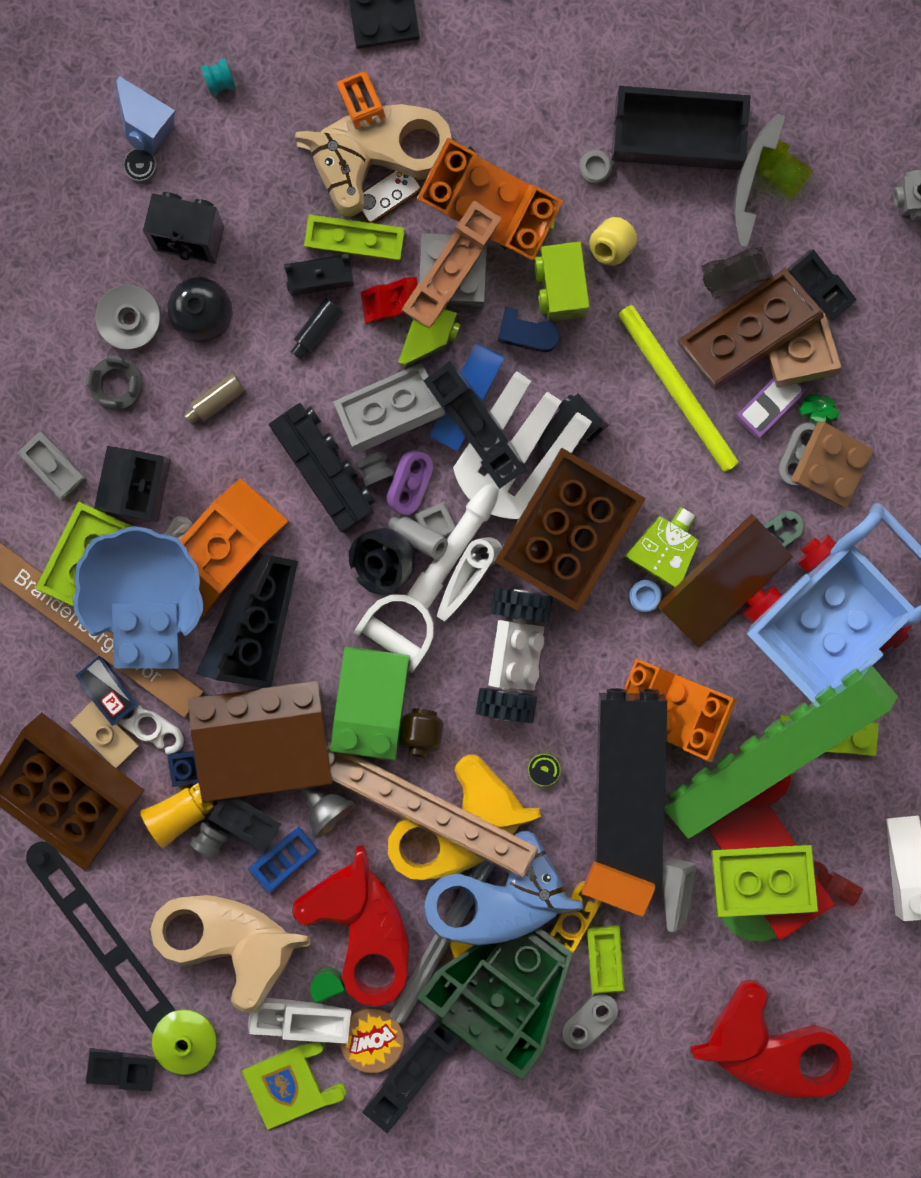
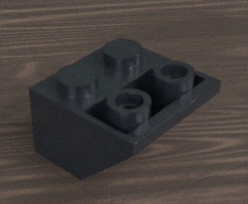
M107 446L94 509L158 522L171 459L141 451Z

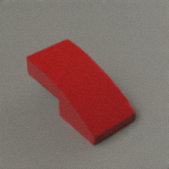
M404 277L390 284L375 285L361 291L365 324L406 315L401 310L418 285L417 277Z

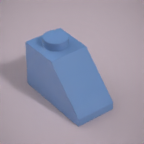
M119 76L116 80V99L125 138L136 149L145 150L153 155L174 127L175 110Z

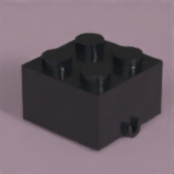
M163 192L162 195L152 193L143 232L152 249L177 255L182 260H189L191 258L216 264L224 230V224L217 207L203 199H195L194 202L182 200L181 196L171 192ZM184 251L188 252L187 257L182 256Z

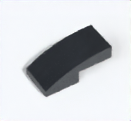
M814 249L808 250L787 269L830 321H833L857 300L839 275L833 274Z
M89 1048L86 1083L118 1085L119 1089L152 1091L156 1058L148 1055Z

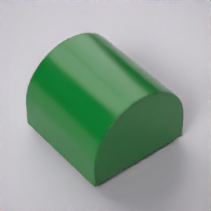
M325 967L315 974L310 985V993L314 1003L318 1004L345 991L346 987L342 979V973L333 967Z

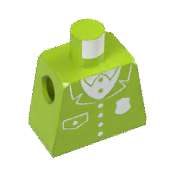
M682 507L679 508L671 522L661 516L657 517L625 553L624 558L675 588L684 579L699 542L698 539L687 533L697 517Z

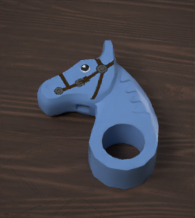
M520 831L514 836L538 847V852L524 879L509 873L506 886L502 887L458 873L441 877L428 890L423 911L427 926L439 938L450 942L482 946L510 941L533 932L557 914L580 911L583 909V902L566 896L561 878L537 836L529 831ZM449 889L466 891L474 900L476 913L472 922L464 927L454 928L446 925L437 913L438 898Z

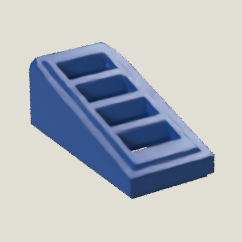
M298 826L248 867L247 870L268 894L319 850ZM296 836L309 849L303 856L290 843ZM283 847H286L296 859L294 864H291L280 851ZM274 855L286 868L283 873L270 860ZM263 864L276 877L272 882L260 869Z

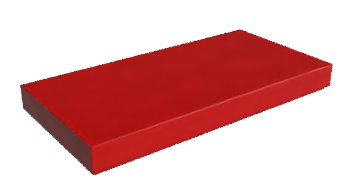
M744 804L707 827L720 850L796 846L770 805L751 807ZM816 875L815 886L818 912L762 915L778 941L835 906Z

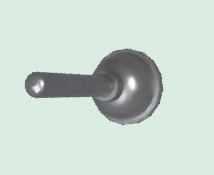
M315 788L300 790L308 800L306 802L307 805L311 808L308 814V821L313 830L311 835L315 839L331 831L335 827V823L341 818H345L355 806L351 800L347 801L336 794L326 796L321 790L317 791Z

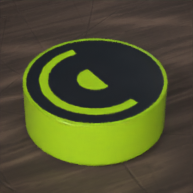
M537 754L529 762V776L539 786L552 785L560 776V764L551 754Z

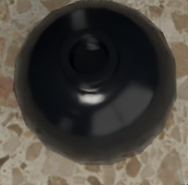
M204 277L189 278L179 283L171 292L167 303L168 318L173 328L185 339L196 343L207 342L220 337L229 327L233 316L232 302L227 291L216 281Z
M378 528L367 531L353 541L349 549V565L351 569L355 567L359 575L356 580L362 587L371 593L386 595L389 592H394L410 579L415 566V554L412 545L401 533L388 528Z

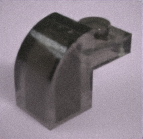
M762 247L749 248L727 259L713 260L701 266L704 273V285L711 292L712 297L715 296V299L727 297L773 278Z

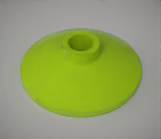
M187 1009L176 1010L163 1017L157 1024L152 1036V1048L157 1061L168 1071L180 1075L193 1074L206 1067L213 1058L217 1046L216 1032L211 1022L204 1015ZM177 1041H186L188 1049H179Z

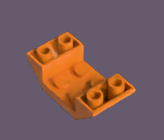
M450 138L446 139L417 197L419 201L457 222H460L475 200L502 218L490 240L530 260H534L564 202L538 186L528 184L477 156V153Z
M241 478L220 495L180 539L198 566L200 577L199 591L203 599V612L201 614L203 618L225 595L223 591L263 546L269 545L289 523L288 519Z
M636 658L624 687L626 693H640V689L650 688L659 690V694H665L668 701L666 741L683 748L684 751L712 762L737 699Z

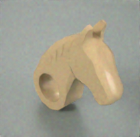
M210 895L181 897L168 901L156 912L150 928L153 946L167 962L185 967L210 959L231 956L236 972V984L232 991L231 1002L237 1010L244 1014L255 1013L262 1006L270 991L285 971L293 950L310 945L309 936L286 932L281 926L256 909L234 900ZM192 914L203 922L204 931L200 942L193 948L185 951L170 947L166 940V930L169 923L179 915Z

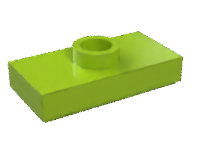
M620 926L588 927L587 939L592 994L625 992Z

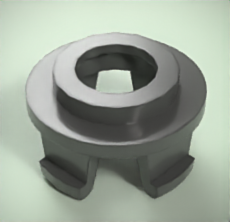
M107 356L93 370L89 369L86 375V386L89 387L91 396L100 406L109 410L118 411L132 406L142 392L143 382L138 368L127 359L118 356ZM113 370L123 371L129 378L128 391L119 398L109 397L103 390V379Z

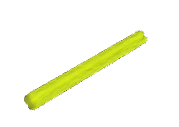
M630 305L618 314L619 319L722 471L727 472L738 464L737 458L635 307Z

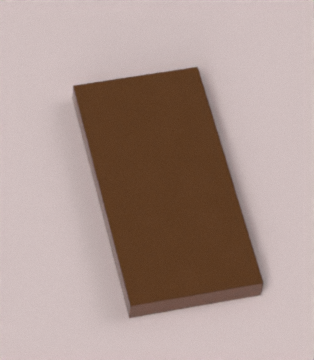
M784 268L681 337L678 343L711 386L717 390L824 318V314L795 278Z
M751 514L683 579L657 607L700 647L793 556Z

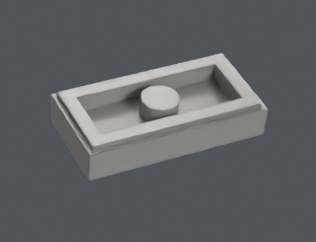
M42 431L37 433L17 452L62 501L87 479Z

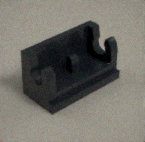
M349 254L284 264L288 280L286 282L287 290L291 296L354 286Z
M239 798L219 801L208 818L211 823L263 854L266 853L282 825Z

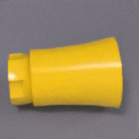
M197 783L190 789L187 787L158 804L140 810V814L157 844L164 849L183 832L206 818V814L212 812L215 805L214 802L202 803L199 783Z

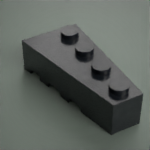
M262 553L255 555L239 575L196 674L218 681L262 688L272 686L298 561Z

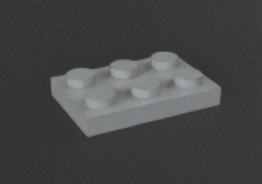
M422 362L333 401L355 454L446 415L444 409L424 383L428 375Z

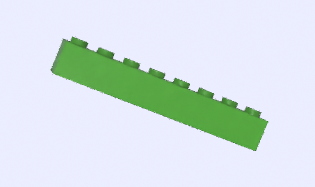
M869 665L862 671H859L858 668L853 669L841 679L842 684L836 688H833L831 685L824 688L815 696L816 701L809 706L805 702L800 704L789 714V719L783 723L780 719L776 720L764 730L765 735L759 739L755 735L750 737L739 747V752L734 755L731 752L726 753L715 763V768L709 770L706 767L692 778L693 782L686 786L684 783H681L669 793L671 799L664 807L665 812L688 839L888 713L898 697L872 665Z

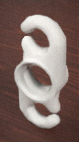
M140 705L133 710L132 716L124 717L118 722L119 725L140 740L154 743L158 749L164 747V736L169 733L173 734L176 738V743L165 748V753L168 755L179 752L184 745V737L178 727L157 713L143 709ZM145 716L152 717L156 721L157 728L152 735L142 733L139 728V723Z

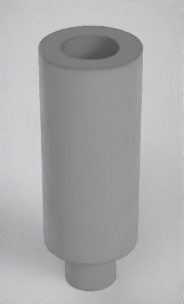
M392 517L390 519L389 528L405 536L412 547L433 559L441 558L446 552L448 540L445 537L408 517H402L401 519Z

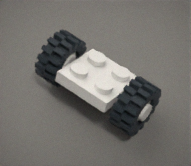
M500 588L494 589L491 614L514 617L516 619H513V622L498 620L488 686L499 687L502 690L479 688L475 714L504 721L534 723L537 696L518 693L516 689L535 690V685L539 678L540 652L544 645V626L526 624V621L523 619L549 623L552 596L533 594L534 592L514 589V591Z

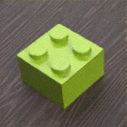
M581 241L542 246L540 256L535 257L534 263L536 283L542 282L543 289L539 290L538 295L540 314H547V321L550 322L586 317L589 310V299Z

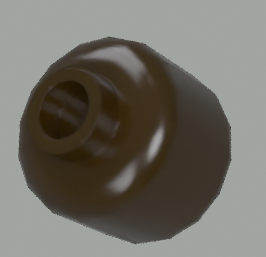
M413 708L411 713L404 715L402 718L399 743L409 749L408 755L427 758L428 752H435L441 746L444 723L437 717V712Z

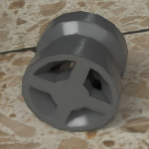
M385 451L370 455L356 463L358 469L364 473V484L366 487L373 486L395 475L394 470L388 467L386 462L388 456Z
M203 820L199 826L200 833L192 838L190 845L201 854L217 860L221 854L220 848L222 844L227 843L231 836L213 823Z

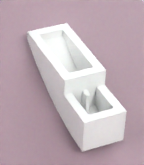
M266 998L257 1012L249 1014L248 1031L249 1034L282 1036L283 1040L348 1044L351 1010L313 1002Z

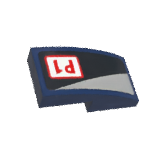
M98 656L76 675L87 694L112 726L116 725L140 705L122 684L121 678L101 656Z

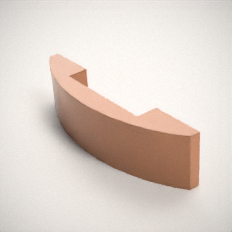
M474 200L456 226L453 236L423 281L419 282L401 311L430 329L473 268L502 218Z

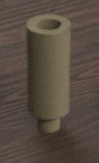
M231 373L191 402L193 408L184 413V416L191 425L200 418L205 422L243 395L246 390L236 376Z

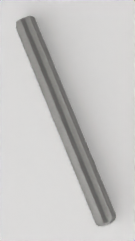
M484 860L473 867L468 877L486 882L495 865ZM460 890L443 920L446 925L459 928L474 903L473 898L466 891ZM435 934L390 1013V1017L400 1024L406 1022L418 1001L416 998L432 977L448 949L450 941L439 938Z

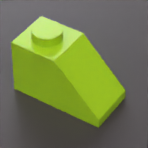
M444 309L430 329L413 319L398 361L399 366L406 368L446 349L449 341L455 342L461 324L456 322L457 313Z

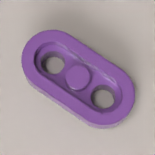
M413 450L405 453L400 459L387 494L388 505L393 511L409 515L418 509L433 471L432 460L427 454ZM414 462L416 467L413 471H411L410 468L412 463ZM403 492L404 498L399 502L400 494Z

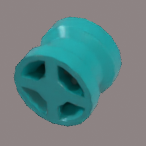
M226 58L219 59L218 63L213 66L208 64L201 66L212 98L219 96L220 91L226 89L233 91L237 89Z

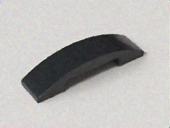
M451 361L424 380V383L442 408L445 407L480 456L482 459L481 464L499 489L527 470L500 424Z
M434 1018L394 1066L369 1100L362 1113L388 1134L407 1110V1105L446 1055H450L461 1039Z

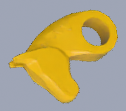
M467 754L456 763L454 770L457 779L463 787V810L512 835L520 825L542 817L540 808H524L513 791L478 755ZM404 818L398 821L388 838V856L394 868L409 879L426 880L459 874L484 861V859L439 836L437 838L440 844V852L435 859L425 864H418L408 860L403 854L401 839L408 830L420 826Z

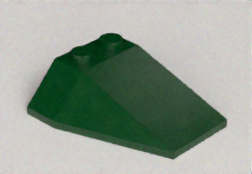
M540 927L533 932L510 941L482 946L473 945L437 970L416 999L440 1024L485 1059L523 1081L543 1053L573 952Z

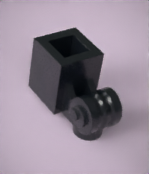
M579 393L575 396L569 395L560 403L559 411L550 420L537 444L543 451L548 452L577 412L592 421L578 442L585 447L601 434L609 424L584 396Z

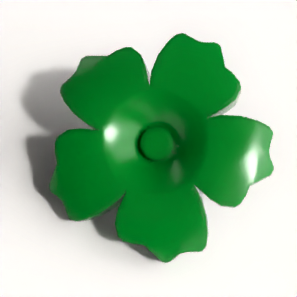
M819 394L805 396V402H803L799 409L801 417L810 416V422H813L815 426L818 421L832 422L838 420L839 411L835 408L836 403L834 399L829 396H824L821 399Z

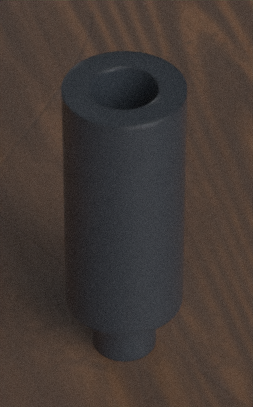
M325 298L294 337L297 343L290 352L300 360L307 351L312 354L342 316L343 311Z

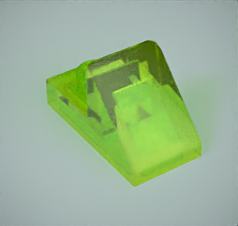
M778 140L776 149L763 146L755 172L793 199L813 170L787 152L791 145Z

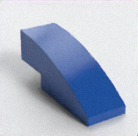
M476 342L460 373L484 402L505 357ZM444 407L446 415L437 419L429 437L458 451L466 436Z

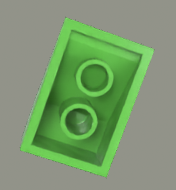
M353 647L344 648L330 751L396 759L410 655Z

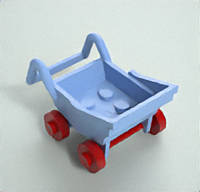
M880 503L873 504L868 516L857 527L839 539L837 543L829 534L820 540L816 537L810 540L801 549L804 555L797 561V564L806 574L784 595L775 586H772L765 592L759 589L747 601L750 606L744 611L743 616L752 625L746 635L811 703L816 701L815 696L824 688L830 685L836 688L842 684L841 679L853 669L858 668L859 671H862L869 665L876 663L883 656V651L891 646L894 649L899 647L909 637L907 632L912 625L921 621V605L914 608L854 546L871 533L882 521L921 561V545Z

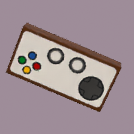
M393 170L363 190L365 207L361 214L368 223L375 224L419 194L422 186L416 178Z

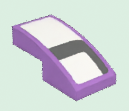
M772 378L741 409L735 418L759 439L806 389L800 383L776 388L774 378Z

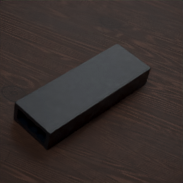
M609 688L606 690V693H599L595 861L654 883L656 887L654 893H662L668 701L665 694H659L660 691L657 689L646 688L640 689V693H626V690L622 688Z

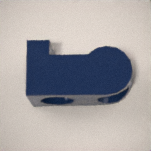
M505 307L498 342L538 352H550L557 347L560 332L554 323L550 321L534 323L517 319L518 309Z

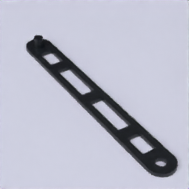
M40 841L34 843L26 854V862L29 868L150 1031L154 1033L156 1024L167 1014L176 1010L59 852L47 842ZM58 868L62 870L75 888L65 898L61 897L47 878ZM83 902L88 905L117 944L116 947L105 955L72 912ZM125 959H128L159 1001L158 1004L148 1011L144 1009L115 969ZM179 1040L177 1042L179 1049H188L186 1041Z

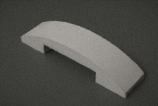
M776 114L760 131L748 150L746 161L739 173L734 198V219L736 233L741 246H748L757 216L753 212L745 211V206L762 147L776 149L785 119L784 115Z

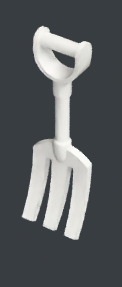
M517 371L490 411L502 429L505 428L531 383V380ZM549 392L545 393L511 440L524 464L562 402ZM577 412L515 496L508 492L515 479L499 489L488 473L486 476H483L478 472L482 466V459L469 443L453 469L458 484L470 501L466 505V512L447 539L448 547L441 558L434 559L425 572H421L407 594H392L378 600L366 612L353 634L359 637L363 633L391 653L410 655L408 671L413 673L428 651L434 638V621L428 608L443 588V581L481 524L488 521L491 515L507 519H519L560 448L572 453L592 421ZM392 601H404L414 605L423 614L427 624V636L422 648L375 618L374 614L384 604Z

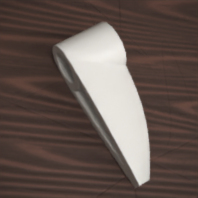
M492 537L481 538L472 541L468 545L446 588L437 613L438 618L445 622L471 594L489 567L497 564L494 560L502 548L497 539ZM480 548H488L486 552L489 554L488 558H481L482 552L479 551Z

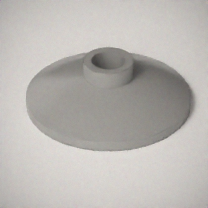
M120 285L106 292L100 299L95 313L96 326L100 335L110 345L124 350L137 349L149 343L156 335L160 325L159 306L154 297L145 289L135 285ZM128 313H133L136 317L135 322L131 325L126 324L124 321V317Z

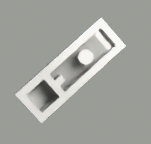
M919 816L886 818L895 915L902 921L921 920V824Z

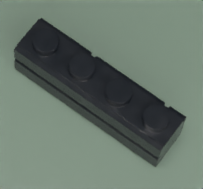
M298 403L268 425L339 531L344 533L374 513L371 505L375 503V500L365 486L361 489L358 488L353 480L358 475L346 459L341 463L335 454V451L340 448L329 433L323 436L317 427L321 420L313 408L309 406L305 409L301 403Z

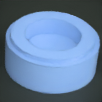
M650 580L636 582L629 591L631 605L640 612L655 610L662 599L659 586Z

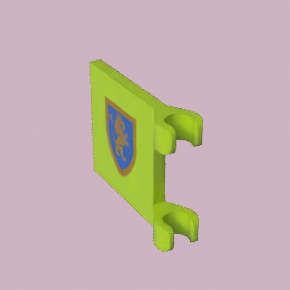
M306 1041L301 1045L242 1070L267 1130L344 1099L347 1091L342 1083L321 1092L307 1060V1057L321 1053L326 1046L325 1042Z

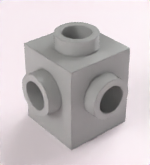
M921 170L907 172L906 177H903L897 183V187L893 191L894 205L899 207L900 216L910 215L911 220L921 219Z

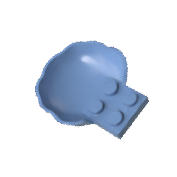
M137 526L123 528L113 534H105L94 538L86 547L84 555L78 561L75 570L76 592L73 606L80 624L93 636H97L105 631L113 633L114 668L179 669L181 667L180 632L182 631L184 636L188 635L198 624L203 612V599L199 591L200 577L198 566L189 555L187 548L178 538L166 534H158L150 529Z

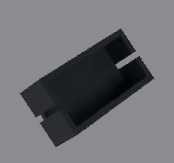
M619 86L615 104V128L613 131L611 161L741 170L742 165L746 161L748 131L745 130L749 125L751 95Z

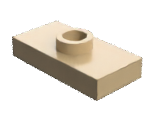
M93 701L70 722L115 768H118L140 746L121 725L117 723L112 726Z

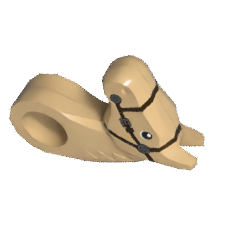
M404 104L382 106L386 116L383 119H379V116L376 115L372 117L373 123L367 124L366 120L360 122L361 127L355 129L349 115L326 127L321 132H296L295 141H297V147L311 151L318 174L338 213L346 217H352L362 212L365 207L362 187L372 164L401 172L416 178L418 181L427 179L446 139H451L449 125L438 112L428 108ZM416 129L431 131L440 142L437 150L431 156L424 159L412 158L401 148L403 138L409 132Z

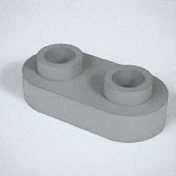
M804 423L793 430L778 463V476L783 483L789 486L798 485L791 481L793 476L789 474L788 467L790 464L798 466L806 448L801 442V437L804 434L812 435L816 427L813 423Z
M607 993L591 995L564 1022L562 1036L565 1043L574 1049L588 1047L615 1021L618 1014L615 999ZM599 1006H606L608 1011L605 1015L601 1016L596 1013V1009ZM575 1029H583L585 1031L584 1035L581 1038L574 1037L572 1033Z

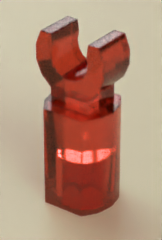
M813 860V865L819 868L820 872L817 878L826 892L851 907L856 905L863 888L835 871H832L831 874L828 873L824 864Z

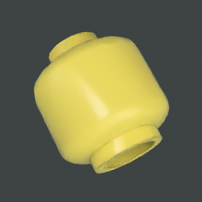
M620 217L608 218L591 234L589 240L590 250L593 256L605 265L615 266L621 264L636 248L638 241L637 233L628 221Z

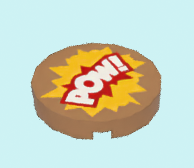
M365 1007L351 1015L348 1044L340 1043V1048L344 1058L355 1069L365 1073H379L390 1068L399 1059L404 1047V1031L401 1024L390 1017V1012L380 1007Z

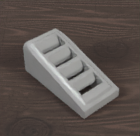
M675 858L664 861L662 865L667 930L670 932H675L688 925L697 869L696 863Z

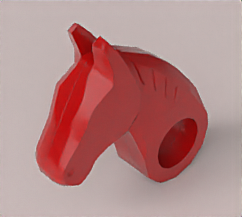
M364 845L357 846L353 863L334 871L300 895L293 903L292 914L299 925L304 927L315 925L321 921H330L350 927L348 950L342 979L347 993L360 1004L378 1007L392 1002L404 989L408 972L410 944L403 917L395 900L376 874L369 869ZM370 954L383 955L390 960L394 967V978L384 987L373 988L365 985L359 979L356 971V964L361 958Z
M750 979L742 981L738 985L727 1005L714 1022L707 1043L691 1046L690 1053L693 1054L694 1059L715 1061L740 1081L762 1091L789 1098L824 1097L835 1094L848 1082L852 1069L848 1047L831 1029L811 1025L778 1035H769L764 1020L768 992L763 985L756 980ZM815 1044L830 1046L833 1049L834 1062L827 1073L818 1077H808L801 1073L799 1067L800 1058L809 1046Z

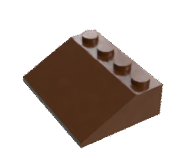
M560 448L494 562L579 612L646 498L567 450Z
M318 681L188 699L190 729L202 803L333 785L323 694Z
M42 712L21 730L0 765V807L84 871L92 864L145 791Z

